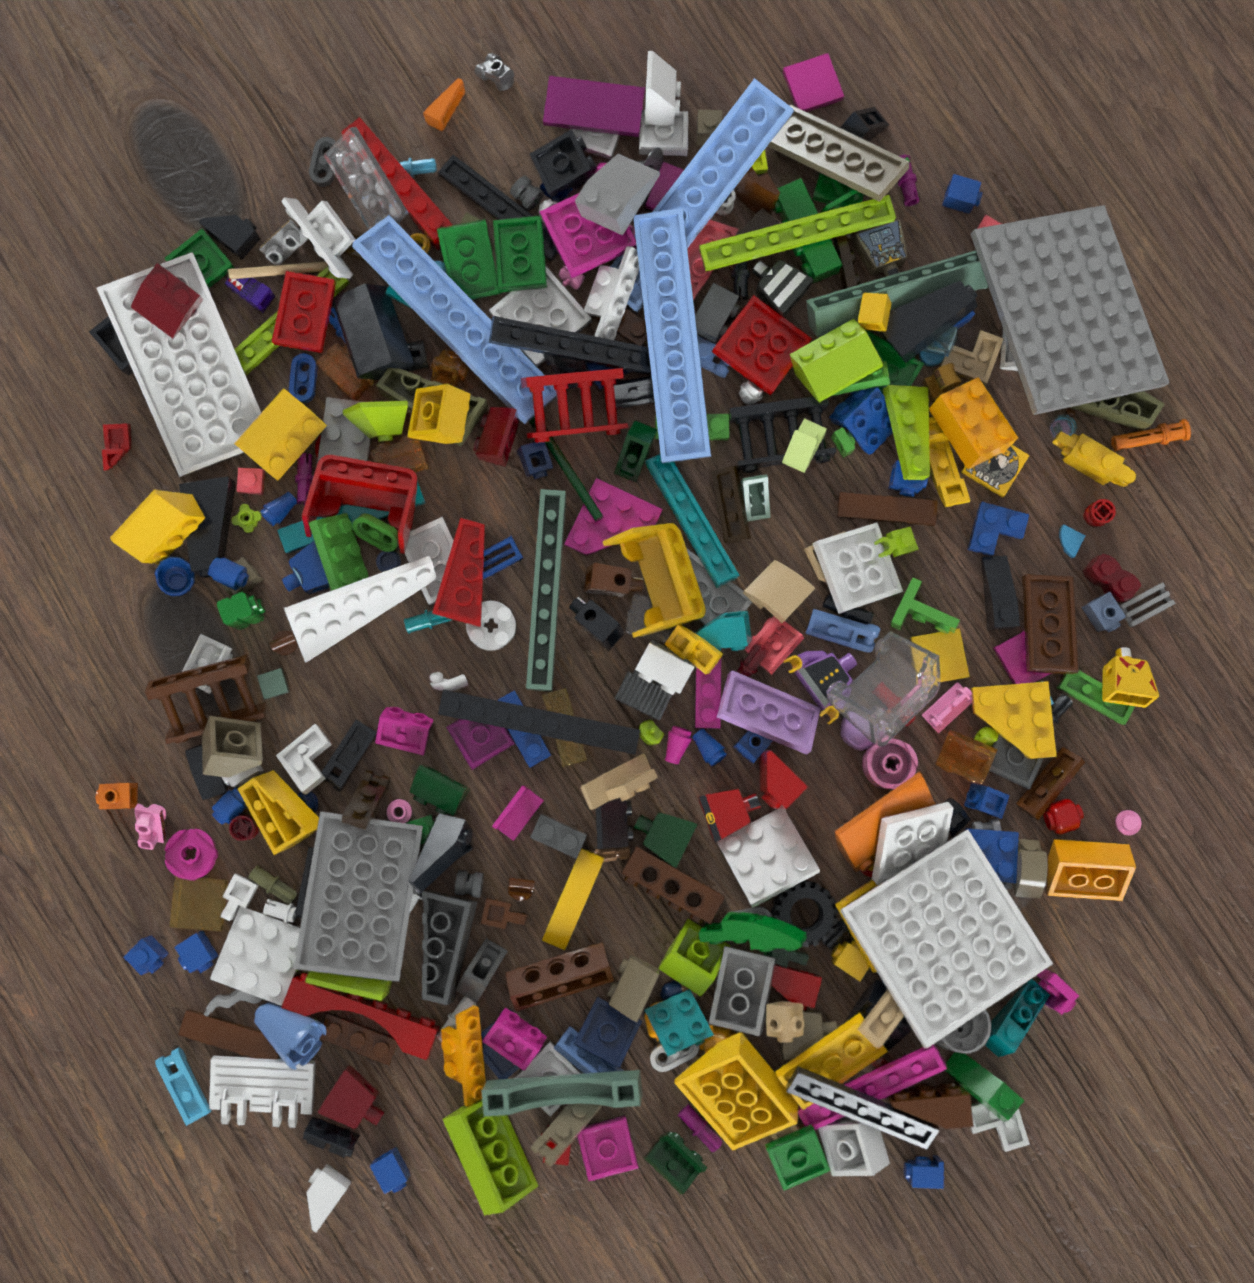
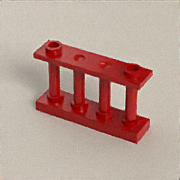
M623 368L521 378V387H529V392H532L536 432L526 433L527 438H534L535 443L548 442L550 441V436L597 431H606V435L621 434V429L628 428V423L617 424L614 384H616V379L624 378ZM601 380V385H604L608 425L594 426L590 386H592V381ZM569 383H577L578 388H580L584 427L570 429L566 389H569ZM553 385L554 390L557 392L560 430L546 431L542 396L544 386Z

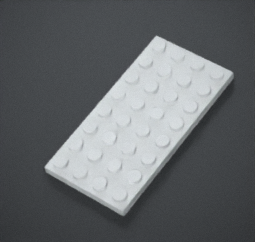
M193 252L160 264L204 299L174 339L130 307L141 283L153 267L97 287V291L179 477L244 453L234 443L262 413Z

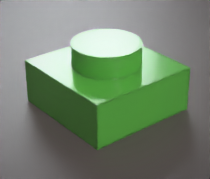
M843 427L835 431L831 436L832 441L843 458L854 451L855 440L850 432H845Z

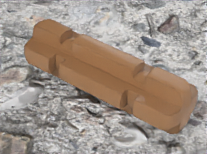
M629 846L595 849L592 852L604 857L603 862L616 861L617 858H620V860L630 858Z

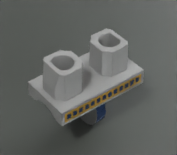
M289 219L260 246L259 250L274 265H280L308 238Z

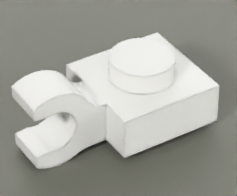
M234 874L223 895V898L229 900L223 910L221 917L228 921L234 920L240 906L248 907L259 885L238 874Z

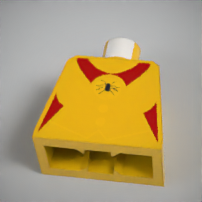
M1119 648L1115 651L1116 657L1111 659L1103 668L1102 700L1103 702L1146 708L1159 697L1149 664L1146 660L1132 658L1130 648Z

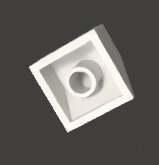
M648 51L645 124L674 126V115H679L680 100H675V97H680L681 82L676 81V70L653 51Z
M652 640L635 670L640 672L638 675L640 678L650 683L655 680L662 684L660 687L662 690L674 695L675 692L681 693L695 665L688 659L682 660L672 650Z
M842 1117L818 1129L832 1176H873L890 1164L881 1131L849 1117Z

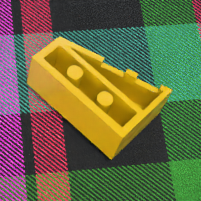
M274 770L256 776L238 788L274 855L297 845L317 832L319 817Z

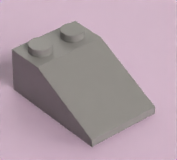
M617 154L586 182L577 196L575 203L581 217L623 235L659 178L660 172Z
M725 946L709 1024L760 1036L764 1029L766 1004L769 1003L776 958Z

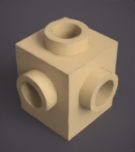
M785 1001L766 1004L767 1036L777 1037L778 1042H793L794 1037L803 1036V1004Z

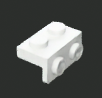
M200 634L182 672L231 659L233 657V654H231L232 648ZM203 685L197 687L208 694L211 693L210 686Z

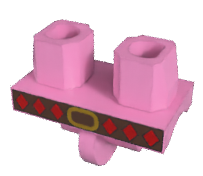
M137 804L134 810L136 816L135 829L139 834L138 847L153 850L157 842L164 843L167 838L164 823L167 816L166 810L156 804H152L148 808Z

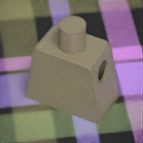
M803 1010L804 1035L794 1037L793 1042H780L782 1058L790 1060L803 1053L836 1030V1021L822 1022V1015L818 1010Z

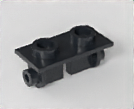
M315 1117L311 1118L303 1133V1139L307 1141L306 1144H311L321 1149L325 1148L326 1143L331 1144L329 1152L342 1156V1158L346 1156L351 1158L355 1149L354 1146L360 1136L349 1129L341 1128Z

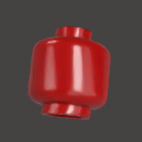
M1063 799L1053 802L1043 814V818L1049 831L1053 830L1056 834H1064L1079 829L1084 814L1079 804L1075 805L1071 799Z

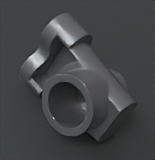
M489 53L486 56L485 62L478 64L475 68L476 76L483 80L489 79L493 81L500 91L509 89L514 83L513 70L502 62V58L494 53Z

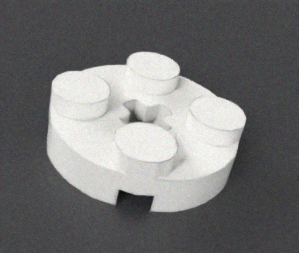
M485 601L482 603L481 628L466 624V630L470 640L479 648L487 651H496L506 646L514 638L516 620L511 610L504 604L497 601ZM490 619H494V623L498 624V628L493 629L492 633H489L488 628L484 627L485 623H488Z

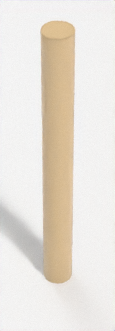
M324 261L228 269V276L230 280L285 275L286 271L295 273L322 272L328 264Z

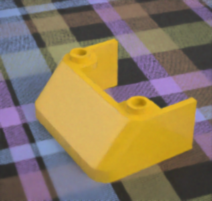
M668 523L635 527L603 541L604 546L620 544L621 552L627 560L639 562L653 608L646 610L644 614L646 628L633 632V638L658 633L676 627L678 624L683 625L704 617L706 612L705 604L681 531L675 524Z

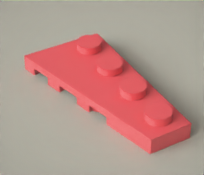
M709 220L688 247L693 301H695L714 271L705 272L699 245L736 236L739 232L738 228Z

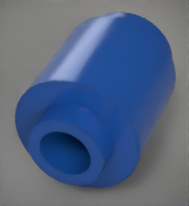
M215 558L208 570V575L214 581L233 590H238L240 587L243 588L249 579L246 567L226 558Z
M238 787L228 790L212 806L214 811L212 816L221 824L225 822L230 824L235 817L239 816L247 808L238 791Z

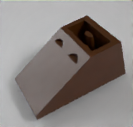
M942 1081L940 1086L920 1083L914 1085L915 1088L903 1089L885 1097L892 1107L945 1129L974 1127L970 1094L959 1084H955V1081Z

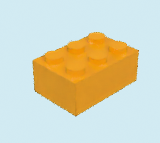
M979 377L940 395L929 408V411L967 469L1006 451L1018 439V436Z

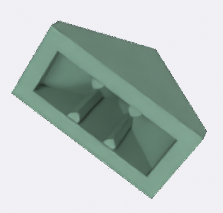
M767 474L742 478L741 489L748 522L771 518Z

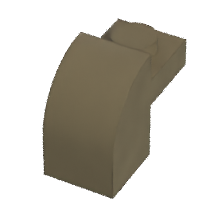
M1018 839L1016 883H1013L1015 897L1041 899L1047 879V854L1042 852L1039 840Z

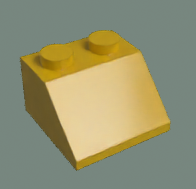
M449 384L416 389L407 437L443 444L462 442L471 394Z

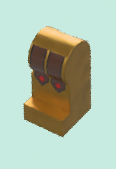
M949 363L933 371L932 376L925 378L923 383L925 387H928L929 397L933 401L940 395L958 387L961 379L955 373L954 363Z

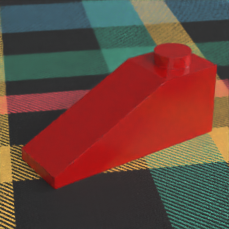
M775 963L771 986L789 1002L802 1003L803 1010H807V1007L815 1008L822 978L818 974Z

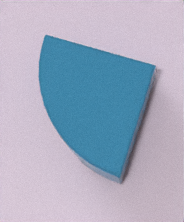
M1063 524L1059 530L1060 542L1064 552L1069 557L1074 558L1086 535Z

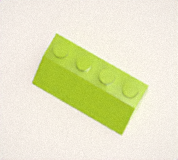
M481 1099L469 1107L464 1105L443 1118V1122L484 1216L503 1213L538 1187L507 1115L484 1116L483 1101Z

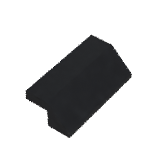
M363 284L333 297L332 303L357 378L380 380L387 368L410 370L414 364L391 297L386 295L387 286Z

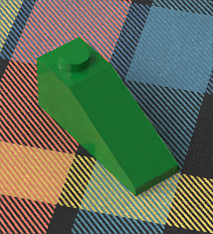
M954 1052L946 1062L947 1069L944 1071L1002 1122L1009 1121L1025 1101L1004 1082L965 1053Z

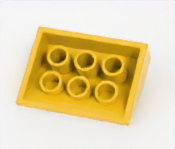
M742 1032L718 1042L674 1080L676 1086L732 1150L797 1124V1101L790 1093L786 1092V1087L778 1079L776 1073Z

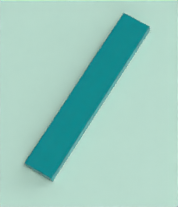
M661 453L647 459L645 464L716 588L737 579L740 576L676 464L674 462L662 463Z
M418 480L415 507L426 503ZM346 504L341 506L337 514L348 513L353 528V522L361 514L367 513L381 520L387 518L389 512ZM303 521L277 530L286 554L305 548L314 541L313 535L306 537Z

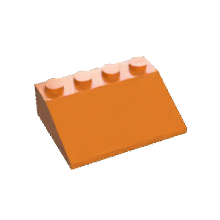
M918 772L835 831L837 848L855 872H858L860 869L864 872L874 865L875 862L873 860L876 857L882 818L936 805L922 774Z

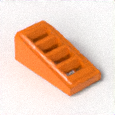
M458 78L424 111L423 115L427 124L440 131L445 129L466 93L462 79Z

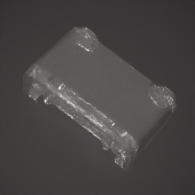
M891 631L877 641L875 645L876 660L849 686L840 680L831 684L827 690L828 702L870 742L879 747L885 746L934 698L941 683L939 655Z

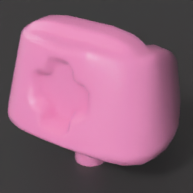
M565 266L559 272L563 286L570 285L575 290L579 289L585 279L583 273L571 279Z

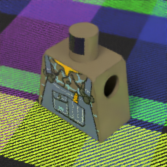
M900 219L856 234L852 243L872 276L883 272L885 277L900 273L898 267L902 266L907 259Z

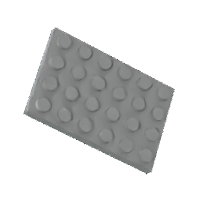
M320 811L293 969L399 982L413 887L408 880L418 861L423 826L371 819L367 829L364 830L342 823V814Z

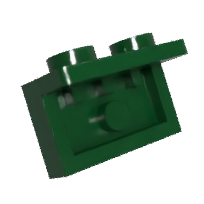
M666 1132L658 1138L644 1156V1159L680 1194H684L699 1173L706 1171L707 1166L703 1163V1158L697 1152L690 1151L684 1145L685 1141L679 1134Z

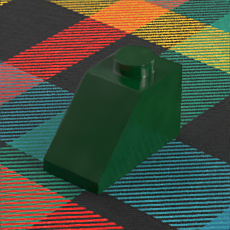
M636 420L634 421L627 433L614 474L635 483L637 482L658 429Z

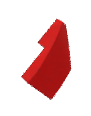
M130 424L103 425L105 449H102L103 470H110L132 448Z

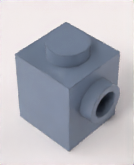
M1111 592L1102 594L1081 607L1097 632L1106 630L1109 633L1120 627L1119 621L1126 618Z

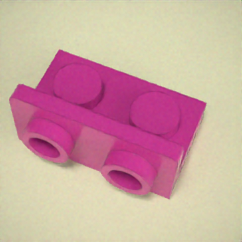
M386 707L379 718L375 743L424 755L434 719L422 713L413 714L405 712L398 707Z
M1045 969L1036 975L1041 980L1038 984L1051 994L1045 1003L1047 1007L1061 1015L1074 1008L1076 1005L1075 1000L1079 995L1057 974Z
M504 1008L482 1042L525 1071L547 1037L538 1028L531 1026L521 1019L518 1014Z

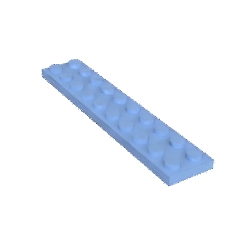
M754 78L652 211L683 209L687 248L793 114V108ZM624 254L617 257L610 267L619 269ZM640 270L627 302L636 312H639L643 306Z
M678 208L635 215L634 227L661 462L667 463L711 457L683 209Z
M390 215L353 241L352 247L508 408L517 409L518 418L524 424L535 416L532 392H529V387H521V378L545 375L520 349L489 343L491 319ZM553 385L544 386V391H542L544 408L557 397V392L554 390Z

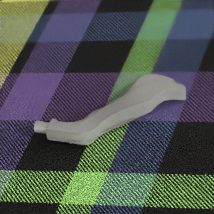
M236 989L228 995L220 994L215 996L207 1005L204 1015L209 1016L219 1006L230 1008L241 1000L255 1004L259 1003L262 998Z

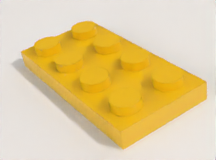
M859 1013L779 1068L775 1073L785 1087L797 1066L842 1084L888 1051L884 1045L876 1048L857 1030L865 1020L861 1013ZM791 1094L803 1110L813 1104Z

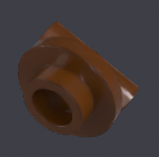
M285 630L278 632L272 642H269L272 651H276L280 655H290L298 646L294 633Z
M509 878L508 894L517 901L531 898L535 880Z

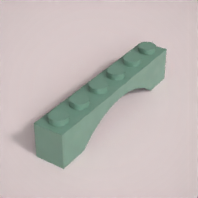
M640 1070L487 1080L481 1090L484 1116L510 1115L533 1108L560 1104H596L613 1108L640 1106L643 1096Z

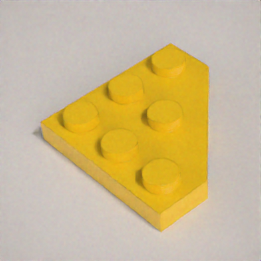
M1048 681L971 688L973 713L990 725L1005 740L1018 748L1028 759L1057 757Z

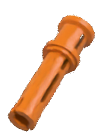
M1181 419L1178 423L1168 425L1161 423L1154 429L1118 436L1114 435L1111 438V444L1114 451L1153 443L1168 445L1170 441L1190 440L1191 428L1187 419Z

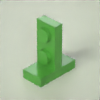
M912 578L891 621V627L901 630L908 613H910L914 620L921 623L928 621L934 624V628L940 632L948 634L950 631L955 633L960 620L915 600L922 581Z

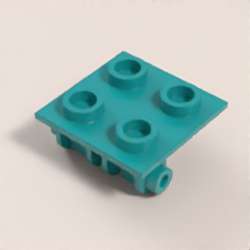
M690 989L645 1009L647 1017L667 1057L694 1044L696 1047L700 1046L705 1042V1039L713 1036Z

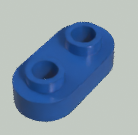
M306 353L298 354L293 358L289 382V393L302 404L310 402L315 396L318 371L316 361L311 355ZM304 365H309L307 371H302ZM306 388L307 393L305 395H300V390Z

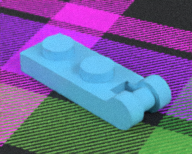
M178 1047L171 1052V1055L156 1059V1067L186 1126L212 1111L209 1109V1104L186 1061V1055L182 1048ZM176 1064L179 1071L172 1073L170 1066Z

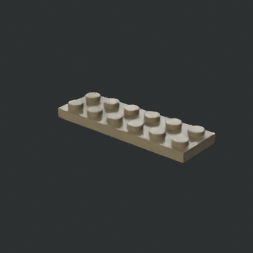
M790 105L794 110L793 114L768 144V147L879 202L909 169L908 160L793 105Z

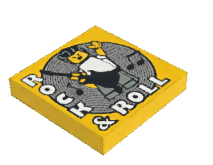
M1011 445L1006 451L970 469L964 466L961 473L1003 498L1030 455Z

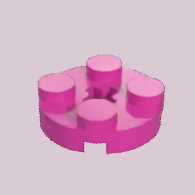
M184 829L175 833L168 840L165 846V865L173 875L181 879L194 881L210 872L219 853L214 840L206 832L200 829ZM196 848V857L194 859L190 858L187 861L185 859L187 857L186 850H194Z

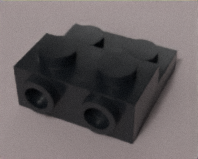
M572 129L530 153L531 159L551 198L571 186L577 189L586 184L594 175V170L597 169L591 155L586 157L584 153L588 148L581 135L576 137Z

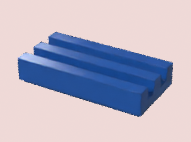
M512 536L484 550V557L509 544L512 546V548L485 561L484 568L514 552L516 555L483 572V580L524 559Z

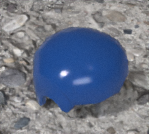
M168 557L160 561L155 570L158 587L162 592L170 596L186 594L195 583V574L191 572L190 563L181 557Z

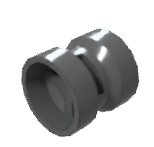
M525 175L519 178L510 190V194L515 199H519L527 211L535 208L544 195V192L539 187H534L532 181Z
M458 870L455 895L471 894L472 897L480 898L484 873L475 872L470 874L466 870Z

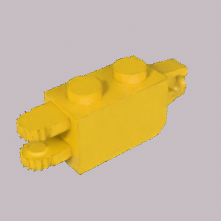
M1060 431L1052 441L1054 445L1062 449L1061 454L1064 455L1062 460L1066 464L1101 485L1112 482L1115 485L1118 484V486L1125 487L1136 480L1135 472L1123 464L1125 458L1083 433L1079 436L1075 434L1069 436Z

